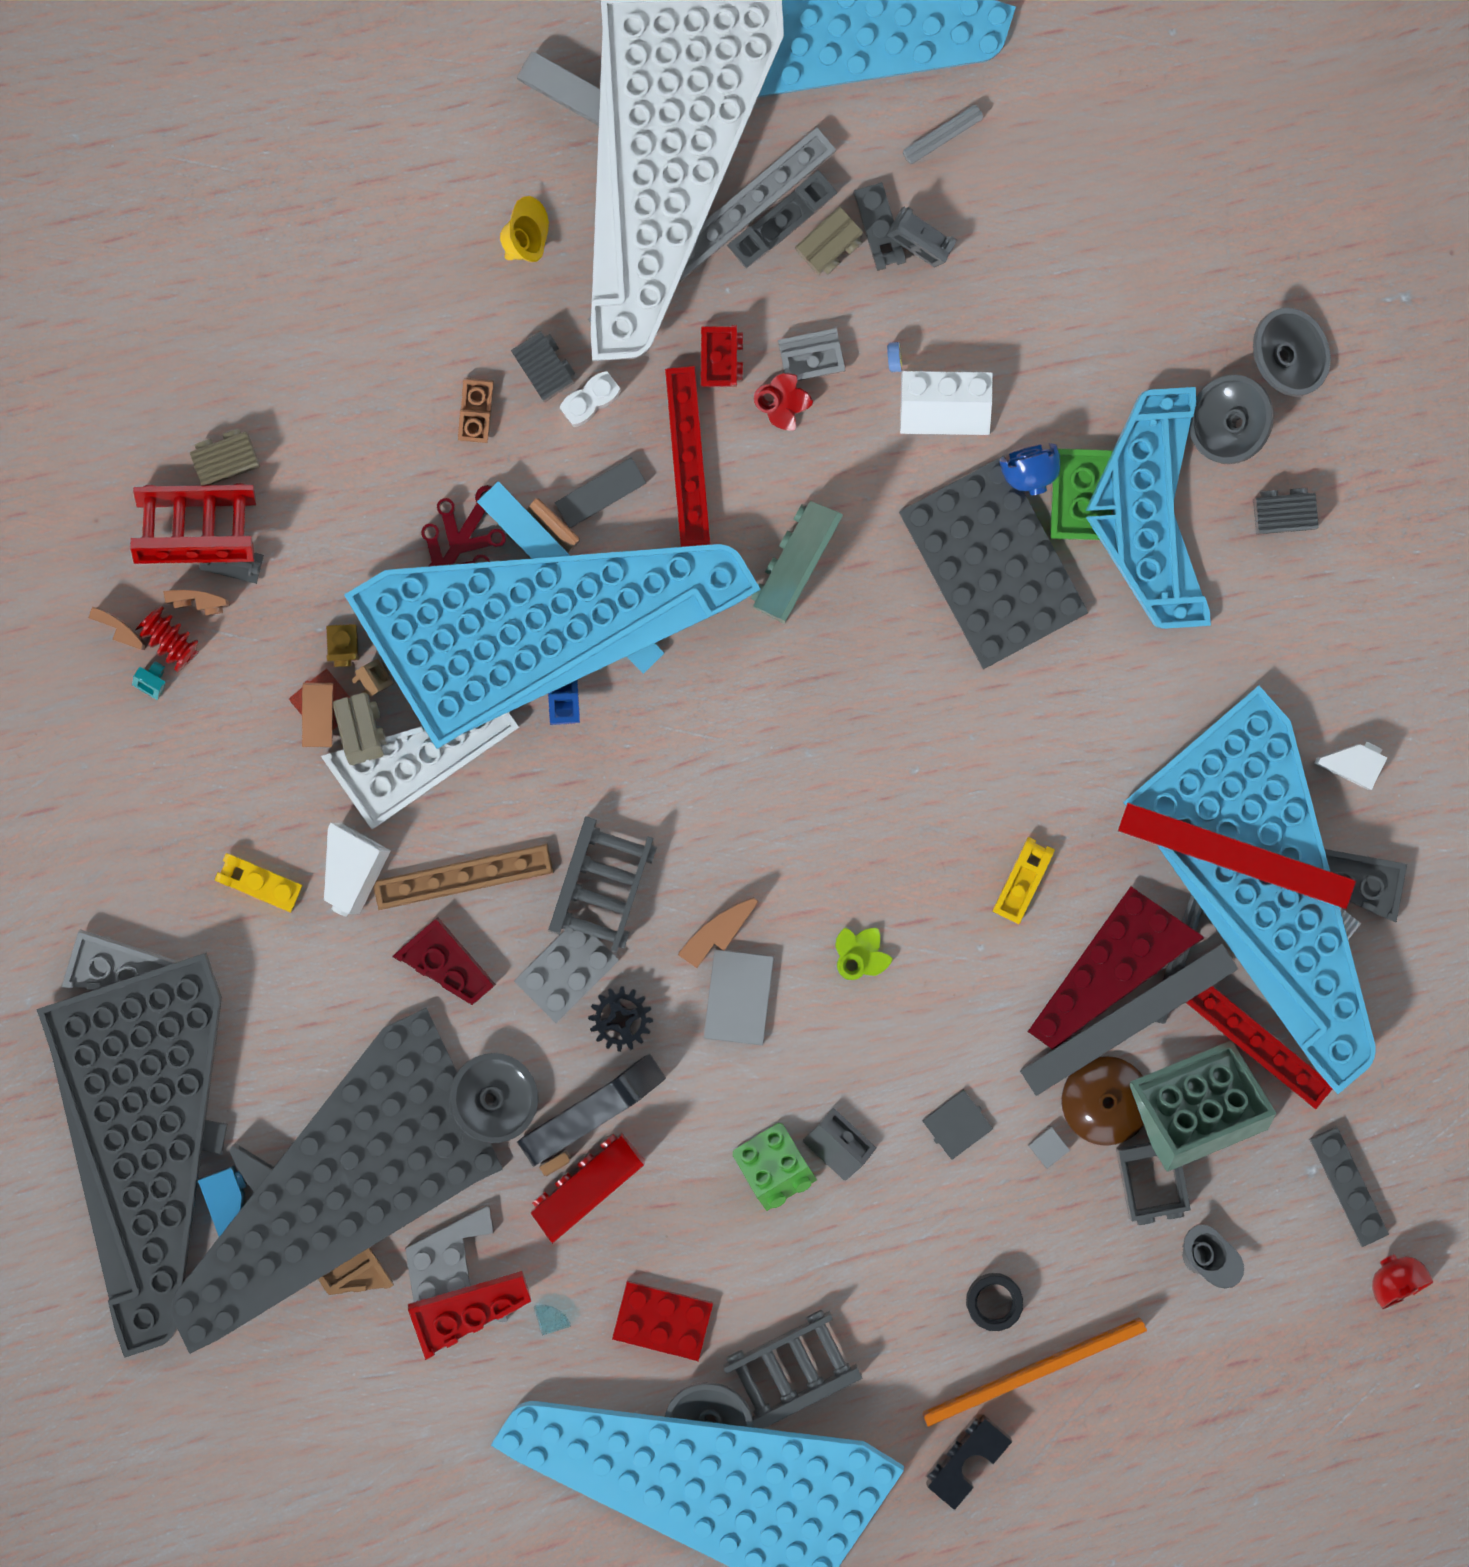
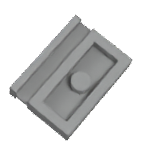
M837 328L778 340L784 373L797 375V381L845 372Z

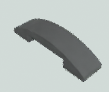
M817 170L788 197L754 225L749 226L732 240L727 247L742 265L748 268L807 221L838 192L823 174Z

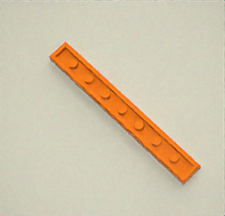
M1135 1318L931 1407L922 1413L928 1427L1147 1332V1329L1141 1318Z

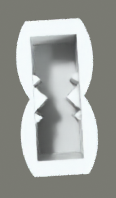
M607 371L601 372L593 376L583 390H578L568 395L561 403L560 410L573 427L581 426L595 415L597 409L605 408L612 404L621 392L620 387Z

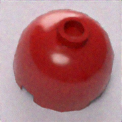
M1393 1254L1379 1262L1382 1268L1374 1274L1372 1291L1381 1308L1386 1309L1404 1301V1298L1412 1294L1419 1293L1430 1286L1433 1280L1425 1265L1416 1258L1409 1256L1397 1258Z

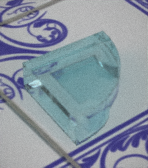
M549 1305L534 1306L542 1336L571 1327L567 1316L560 1310Z

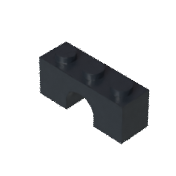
M984 1414L980 1419L975 1417L970 1421L964 1430L967 1433L960 1442L955 1440L945 1452L948 1457L941 1465L938 1463L934 1464L926 1474L928 1478L926 1481L927 1487L954 1510L974 1488L973 1483L962 1473V1466L965 1460L971 1456L979 1455L994 1464L1012 1443L1011 1437Z

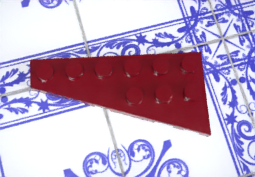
M1130 886L1027 1032L1053 1050L1082 1029L1084 1025L1105 1012L1114 1003L1157 974L1159 970L1173 960H1176L1189 948L1199 943L1204 937Z

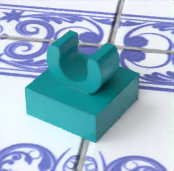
M154 661L149 671L139 667L133 676L132 686L158 700L165 687V681L161 679L165 666Z

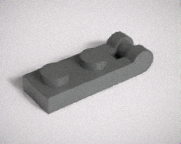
M883 183L854 190L853 193L877 271L886 269V265L896 263L900 265L906 263L902 246L886 235L894 220ZM891 244L892 251L882 254L880 246Z

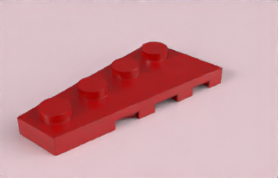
M523 1271L408 1304V1312L425 1360L433 1357L436 1351L444 1347L449 1348L458 1343V1339L465 1335L480 1331L484 1328L485 1324L492 1320H499L530 1303L531 1295Z

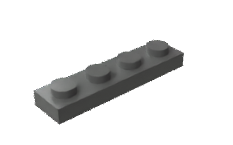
M1335 1126L1309 1139L1360 1246H1367L1389 1235L1338 1127Z

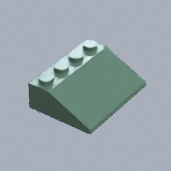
M812 501L809 502L807 507L801 504L793 519L798 522L793 533L787 530L779 545L784 549L779 559L772 558L765 571L770 576L765 585L758 584L761 590L750 598L755 601L753 608L783 624L786 622L843 514Z
M1232 1041L1133 1080L1129 1084L1152 1148L1167 1172L1267 1131L1277 1114Z

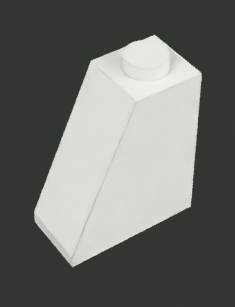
M330 823L327 835L324 901L333 905L331 909L334 912L345 917L348 914H360L391 850L343 823Z

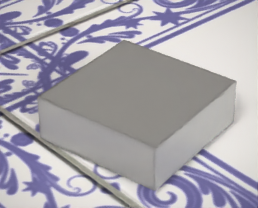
M1049 1127L1028 1144L1047 1169L1070 1151L1052 1127Z

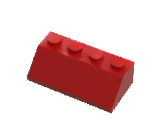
M623 1133L618 1137L611 1134L600 1144L603 1149L597 1155L593 1156L589 1153L577 1164L580 1167L577 1172L572 1176L567 1172L554 1183L558 1187L550 1195L544 1192L532 1202L534 1208L531 1210V1215L552 1244L644 1166L645 1159Z

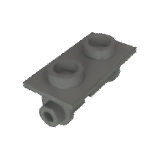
M254 553V562L200 563L199 569L257 584L264 555Z

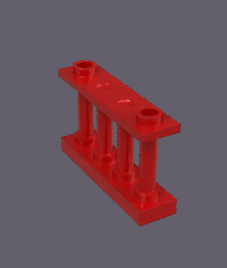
M236 483L233 485H145L143 487H133L137 508H143L142 537L131 538L130 550L134 564L254 562L252 537L244 536L245 506H256L254 485ZM215 506H233L231 536H214ZM156 507H173L171 537L154 538ZM186 507H203L202 536L184 537Z

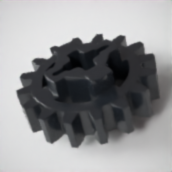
M621 986L619 993L615 994L614 990L609 988V996L607 998L602 994L598 995L601 1002L600 1005L593 1003L591 1005L596 1014L589 1015L588 1019L595 1021L596 1025H593L590 1031H598L600 1033L596 1039L597 1042L603 1039L607 1040V1049L612 1044H617V1051L621 1052L623 1045L627 1044L628 1048L632 1050L633 1041L636 1040L642 1044L644 1040L641 1034H650L651 1032L645 1025L646 1023L653 1022V1018L646 1017V1013L651 1011L652 1008L651 1006L643 1007L642 1003L646 997L635 998V989L626 994L624 986ZM620 999L631 1001L636 1005V1008L629 1009L623 1006ZM609 1003L612 1011L609 1017L601 1020L602 1010ZM617 1011H621L622 1015L635 1014L625 1021L626 1026L621 1027L620 1023L614 1024V1022L607 1024L616 1018ZM641 1018L639 1029L632 1035L630 1028L632 1022ZM613 1029L619 1032L622 1039L610 1036L605 1030Z

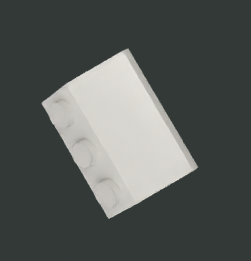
M902 371L900 434L990 435L993 373Z

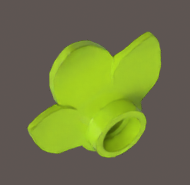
M843 928L836 938L835 947L840 956L837 961V970L847 980L859 979L864 974L877 976L885 971L892 962L891 956L878 951L880 948V932L878 928L865 929L856 936L848 928ZM851 959L857 962V968L853 971H849L846 968L847 961Z

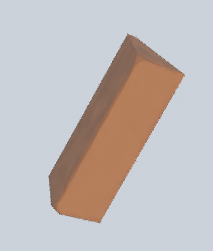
M536 498L527 508V511L567 553L580 542V538L539 498Z

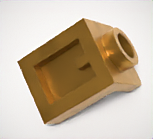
M357 624L326 626L327 661H334V667L352 666V660H359Z

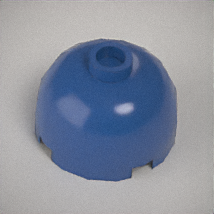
M1049 443L1050 449L1043 450L1040 444L1009 453L1010 460L1008 461L1004 457L1000 458L999 462L1002 473L1008 484L1019 491H1029L1030 495L1046 492V486L1053 483L1059 476L1061 462L1057 444Z

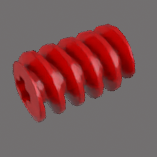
M161 606L152 611L137 626L135 631L143 628L140 633L142 639L152 636L148 645L155 647L160 644L157 654L162 656L169 653L166 663L171 664L177 661L174 670L178 673L199 653V651L195 650L199 641L196 639L188 643L187 639L190 632L187 631L179 634L181 623L170 626L169 624L173 616L170 614L162 618L161 615L164 607Z

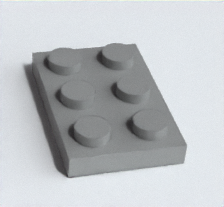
M568 928L514 982L557 1023L619 959L597 937Z

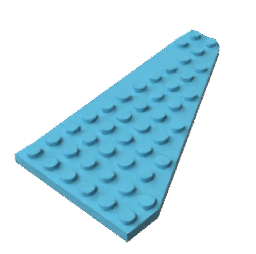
M782 0L784 37L758 98L989 61L1002 50L1016 7L996 0Z
M722 544L391 569L382 571L344 594L436 749H439L480 725L720 613L761 589L741 555L735 549Z
M1260 685L1123 802L1125 806L1127 803L1330 872L1291 721ZM1157 845L1317 1072L1337 1094L1342 1092L1371 1066L1375 1058L1376 1046L1340 907Z
M528 1401L516 1406L491 1446L515 1461L729 1567H839L905 1468L904 1465L865 1441L540 1401Z

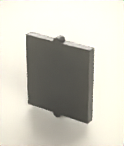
M964 1089L922 1120L935 1137L934 1142L941 1145L951 1160L993 1130L981 1113V1107L973 1103Z

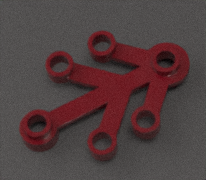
M485 485L480 487L475 494L476 502L492 486ZM442 498L437 503V511L442 515L450 546L444 557L438 543L440 536L439 528L430 523L424 525L421 530L423 539L427 541L432 561L428 567L456 565L454 563L461 553L489 546L501 547L506 542V535L500 529H493L487 535L469 539L486 512L478 503H476L458 532L454 516L455 504L449 498ZM444 502H449L452 506L451 510L447 513L441 511V504ZM429 527H433L436 530V535L433 538H427L425 535V531ZM494 533L502 534L503 539L498 544L493 543L491 540ZM480 554L475 556L473 561L459 564L476 563V561L480 558H484L487 562H490V559L487 556Z

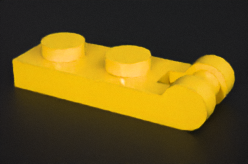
M1028 836L992 912L1020 924L1055 849L1049 846L1042 847L1036 844L1035 839ZM1030 854L1040 858L1037 866L1027 862Z
M225 853L222 860L225 863L221 872H217L215 881L292 913L302 890V884L235 855ZM236 867L244 870L240 880L232 877Z

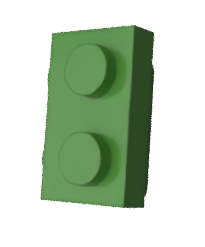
M782 1123L775 1124L736 1148L732 1153L751 1189L766 1211L781 1206L787 1198L796 1193L806 1191L812 1183L817 1181L814 1173L805 1162Z

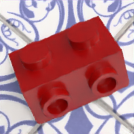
M731 325V327L701 326V387H737V380H743V362H737V350H743V332H737V325Z

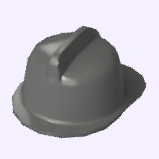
M1203 1224L1191 1228L1186 1234L1184 1244L1182 1245V1257L1186 1267L1193 1273L1203 1276L1216 1287L1226 1289L1237 1285L1244 1275V1263L1236 1249L1210 1226Z

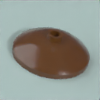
M1100 1056L1069 1075L1062 1090L1061 1105L1064 1117L1070 1128L1082 1139L1103 1146L1120 1144L1135 1136L1144 1126L1129 1084L1131 1081L1143 1077L1141 1072L1131 1063L1121 1058ZM1106 1097L1113 1099V1105L1110 1108L1103 1106V1100Z

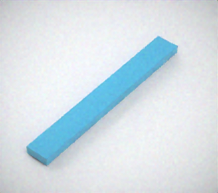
M499 481L477 501L532 559L570 556ZM654 643L626 657L644 674L665 653Z

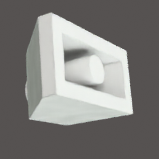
M1366 742L1364 746L1357 744L1318 757L1314 764L1367 790H1372L1387 757L1381 755L1383 749Z

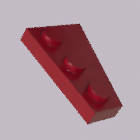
M438 917L392 956L396 960L411 966L421 975L427 976L439 983L441 987L471 1005L476 1003L496 985Z

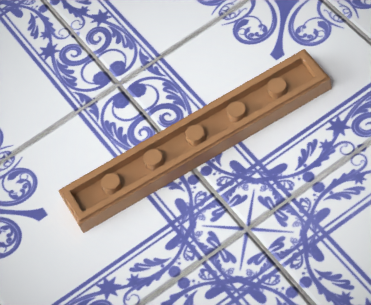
M548 844L376 880L373 888L379 911L551 874L554 871Z

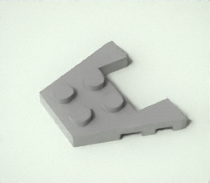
M485 1206L405 1248L414 1302L471 1286L463 1238L494 1233L490 1206ZM505 1316L499 1320L494 1319L492 1321L507 1322L508 1318Z

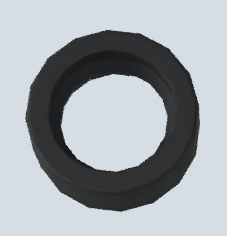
M988 1273L978 1277L971 1284L967 1292L966 1306L971 1319L979 1327L988 1331H1002L1010 1328L1019 1320L1023 1311V1296L1018 1285L1010 1277L1001 1273ZM990 1285L1005 1287L1012 1297L1010 1312L998 1320L984 1317L977 1306V1298L980 1292Z

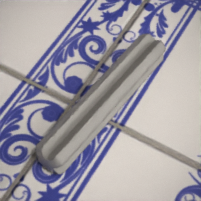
M973 105L904 149V157L908 163H915L983 119L982 112L976 105Z

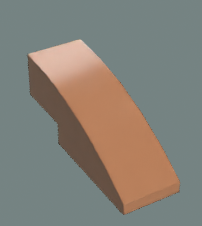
M753 897L719 913L704 924L687 941L678 955L698 968L714 944L725 950L758 903V900Z

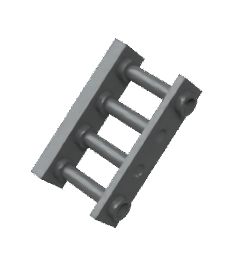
M585 816L548 932L560 935L562 929L568 930L570 928L614 942L611 952L617 954L619 947L625 948L630 932L624 929L646 862L652 864L657 846L652 845L654 838L649 836L644 846L600 832V828L595 827L597 820ZM599 843L641 857L636 874L590 860L591 857L586 855L589 844L595 845ZM588 871L632 885L627 903L581 888L582 885L577 884L580 872L586 874ZM578 899L623 914L618 930L616 931L572 917L573 913L567 912L570 902H577Z
M819 1310L806 1317L808 1322L745 1354L740 1350L726 1358L728 1362L723 1364L725 1373L736 1370L755 1408L753 1411L754 1416H752L754 1428L764 1429L863 1379L857 1364L850 1367L849 1363H845L826 1326V1323L833 1320L830 1311L823 1313L822 1310ZM814 1329L835 1368L833 1370L834 1375L825 1380L822 1376H818L799 1338ZM786 1343H789L808 1381L806 1384L808 1388L798 1394L796 1390L792 1391L772 1351ZM761 1356L782 1395L780 1397L781 1402L770 1407L769 1403H765L746 1366L747 1363Z

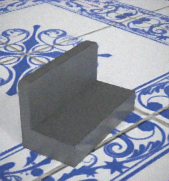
M834 1108L803 1139V1143L845 1181L858 1171L877 1149Z

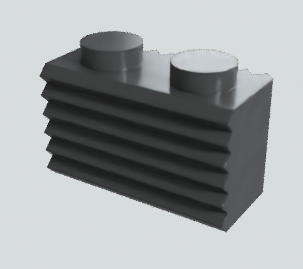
M540 331L513 348L511 352L543 402H546L574 384L571 377L575 375V372L566 359L561 362L557 357L555 351L559 347L550 334L544 336Z
M1308 488L1290 489V495L1278 496V490L1260 492V497L1253 499L1256 535L1307 531L1319 528L1316 493H1308Z

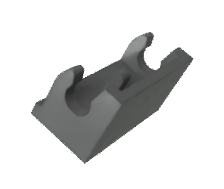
M902 207L886 235L934 268L946 263L957 239L952 236L946 237L914 215L912 213L913 209L910 207Z

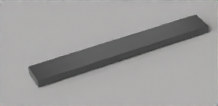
M1221 944L1023 1068L1020 1072L1035 1096L1237 971L1238 967L1224 945Z

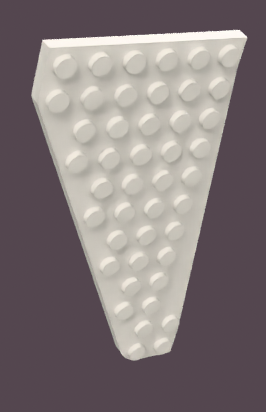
M601 0L603 33L591 306L592 361L634 359L643 355L652 346L783 40L782 0Z

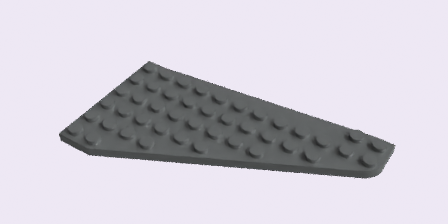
M207 952L36 1009L51 1051L109 1297L108 1304L114 1330L124 1358L164 1345L177 1331L171 1315V1303L176 1291L185 1281L222 996Z
M427 1008L390 1024L379 1032L176 1291L171 1303V1315L189 1354L221 1339L474 1183L503 1170L491 1143L481 1142L470 1137L454 1120L449 1104V1092L457 1071Z

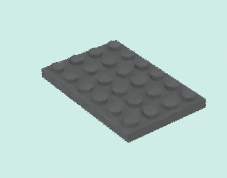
M1000 458L898 512L983 670L1088 614L1084 603L1025 493L1011 487L1005 480L999 462Z

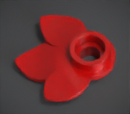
M779 374L774 377L770 384L759 386L754 393L755 406L760 411L767 413L772 425L787 431L796 430L795 413L802 412L813 405L811 396L803 389L796 388L797 375ZM771 394L774 397V401H767L764 395Z

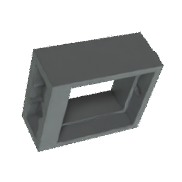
M1150 1142L1116 1148L1129 1219L1132 1222L1137 1221L1138 1225L1150 1224L1155 1222V1217L1166 1215L1167 1219L1181 1218L1185 1216V1211L1191 1210L1182 1166L1173 1169L1179 1202L1136 1209L1128 1161L1157 1155Z

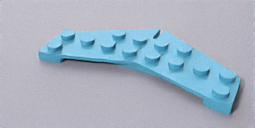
M1196 387L1152 389L1144 391L1138 396L1085 510L1113 509V515L1089 516L1086 519L1152 624L1160 629L1211 626L1210 610L1205 596L1202 595L1174 515L1175 493L1190 422L1194 416L1196 406Z

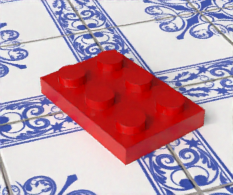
M627 1280L612 1340L699 1362L713 1302Z

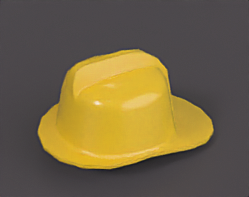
M524 196L516 201L511 219L502 228L500 233V242L505 250L504 258L506 260L515 259L538 262L542 258L549 230V219L543 204L538 199Z

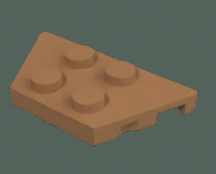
M371 1248L366 1249L318 1279L328 1295L361 1292L379 1288L387 1289L394 1286L393 1281Z

